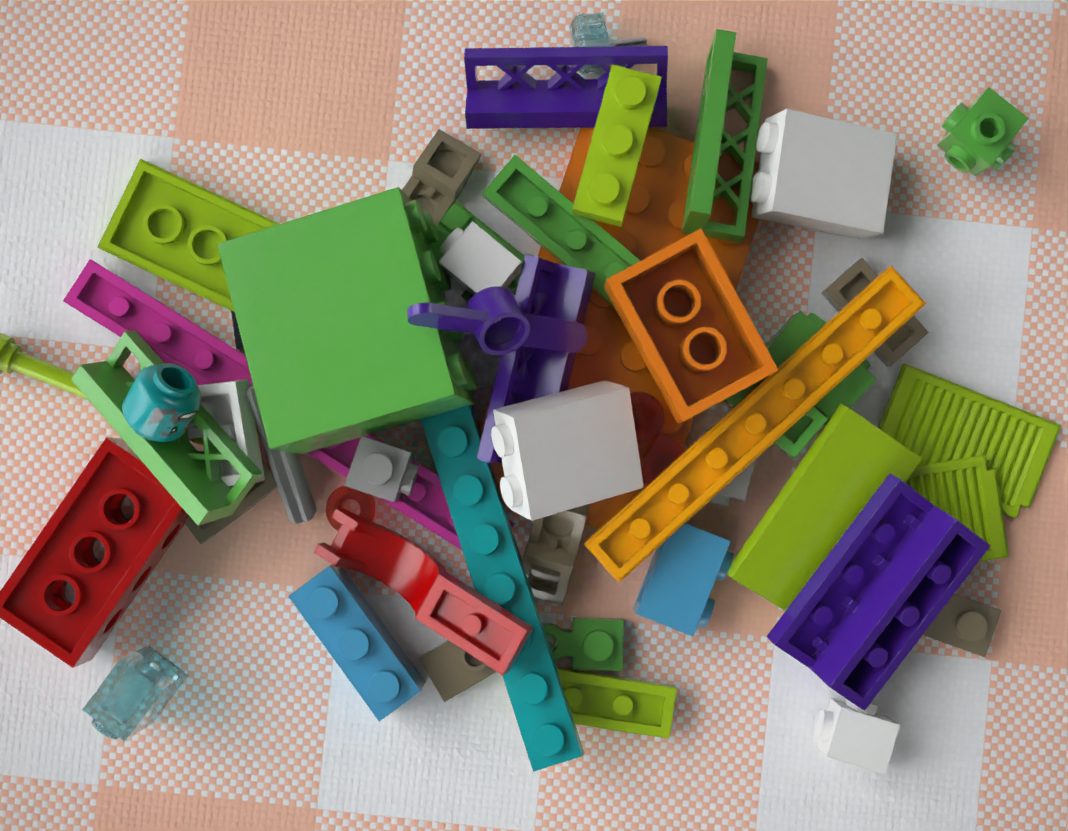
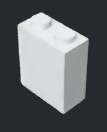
M785 109L766 118L757 136V150L761 153L758 172L754 175L751 183L750 200L753 202L751 217L855 239L883 234L897 134L791 109Z
M604 380L493 409L496 426L492 427L491 437L496 453L502 458L505 476L500 480L501 494L506 505L523 517L533 521L644 488L629 387Z

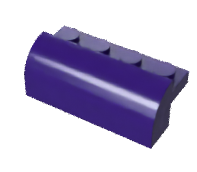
M890 473L766 637L775 646L811 669L828 687L865 711L991 545L960 521L934 506L909 485Z

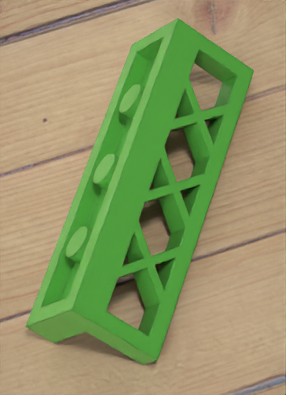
M716 29L706 58L681 232L691 234L701 228L706 237L741 243L745 236L768 58L734 52L736 32ZM731 69L753 72L752 85L738 94L729 83ZM750 98V104L748 106L744 101ZM735 108L747 123L744 131L732 138L723 125L725 113ZM742 142H744V149H743V151H742L741 148L738 146V145L741 144ZM729 152L741 167L739 175L726 183L718 174L717 168L719 157ZM738 186V194L736 196L732 190ZM720 197H723L735 212L733 225L708 221L711 216L712 204Z
M135 330L123 333L106 361L82 364L78 367L71 378L74 384L198 526L231 516L262 475V472L202 405H200L191 423H195L203 432L204 451H197L190 443L188 436L189 427L181 437L174 441L158 442L140 437L125 420L122 403L135 380L123 365L131 352L139 360L140 371L150 365L165 364ZM220 460H228L241 475L232 489L221 479Z

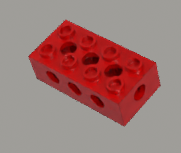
M105 438L0 590V618L72 668L94 658L189 517L122 438ZM127 496L133 501L135 508L134 515L130 521L122 513V503ZM97 539L102 542L105 548V556L102 562L95 557L93 552V546ZM67 582L75 590L74 603H71L65 595Z

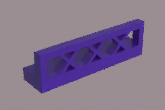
M668 46L465 48L464 63L467 84L466 129L595 128L612 64L629 69L635 64H657L656 75L662 78L649 127H667ZM534 65H547L556 74L548 80H535L526 72ZM584 65H599L606 73L598 79H584L577 71ZM477 66H497L506 74L500 80L478 81Z
M525 254L515 298L524 313L572 320L584 324L596 273ZM520 346L511 353L501 355L476 459L488 463H502V458L496 453L491 437L492 427L496 426L493 409L568 390L576 353Z

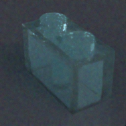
M150 645L120 658L82 710L93 718L91 721L92 725L101 734L111 739L120 738L125 742L156 720L189 674Z

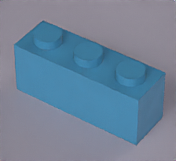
M328 566L288 596L379 722L422 690L426 681L342 567Z

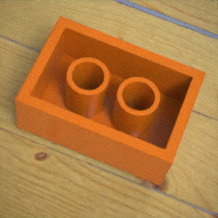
M701 228L606 279L604 289L677 423L690 419L778 371L774 360Z

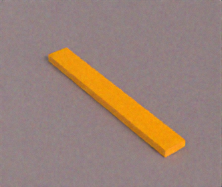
M892 265L886 268L777 367V372L767 376L583 544L620 583L927 303Z

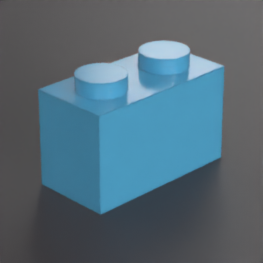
M685 523L656 549L634 604V612L637 615L690 636H694L697 626L705 628L715 605V600L709 598L715 580L723 581L725 579L726 572L729 570L734 554L727 551L731 541Z

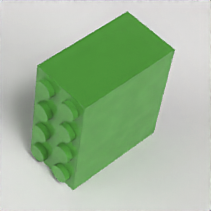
M399 187L217 244L269 449L306 454L360 438L361 436H367L475 404L471 390L478 389L477 376L471 360H463L458 343L459 340L465 339V334L463 332L415 326L408 322L407 309L411 305L425 302L448 305L445 291L451 290L449 275L440 266L439 261H436L431 243L438 241V235L430 212L423 213L419 201H412Z

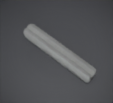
M251 384L246 389V395L288 519L293 524L307 522L314 518L317 508L299 455L297 453L269 449L254 386Z

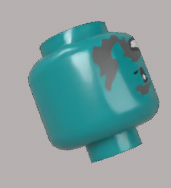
M171 363L150 365L139 372L122 403V411L129 426L140 437L158 442L174 441L185 433L201 405L202 398L194 377L186 369Z

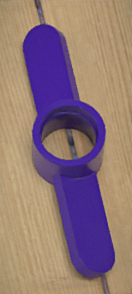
M500 286L488 287L479 291L470 299L466 308L425 302L411 305L407 309V317L410 324L474 334L483 351L491 355L508 354L520 346L576 353L583 349L588 336L585 326L580 322L524 313L513 293L509 289Z

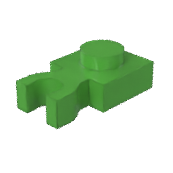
M573 617V630H564L553 623H543L546 634H551L557 639V646L552 650L555 661L565 656H572V670L623 671V618Z

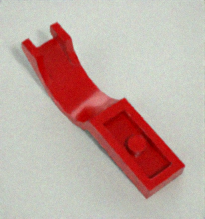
M336 508L332 518L342 525L332 544L318 543L314 550L315 554L335 567L348 568L382 582L396 591L411 605L415 611V619L499 674L505 675L511 670L534 627L447 573L445 567L417 543L346 509Z

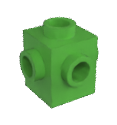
M988 87L968 107L961 102L941 125L948 132L937 146L946 152L944 156L948 163L961 172H971L976 176L990 166L997 170L1015 151L1017 146L1011 140L1029 118Z

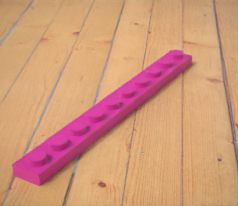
M91 259L63 300V302L119 337L125 331L135 330L165 364L178 365L191 373L196 381V385L244 379L249 380V385L253 384L246 355ZM373 434L363 436L387 444ZM360 438L307 454L347 478ZM413 460L412 464L419 466V471L410 496L402 493L399 502L379 499L462 550L439 476ZM509 520L511 528H513L515 523Z

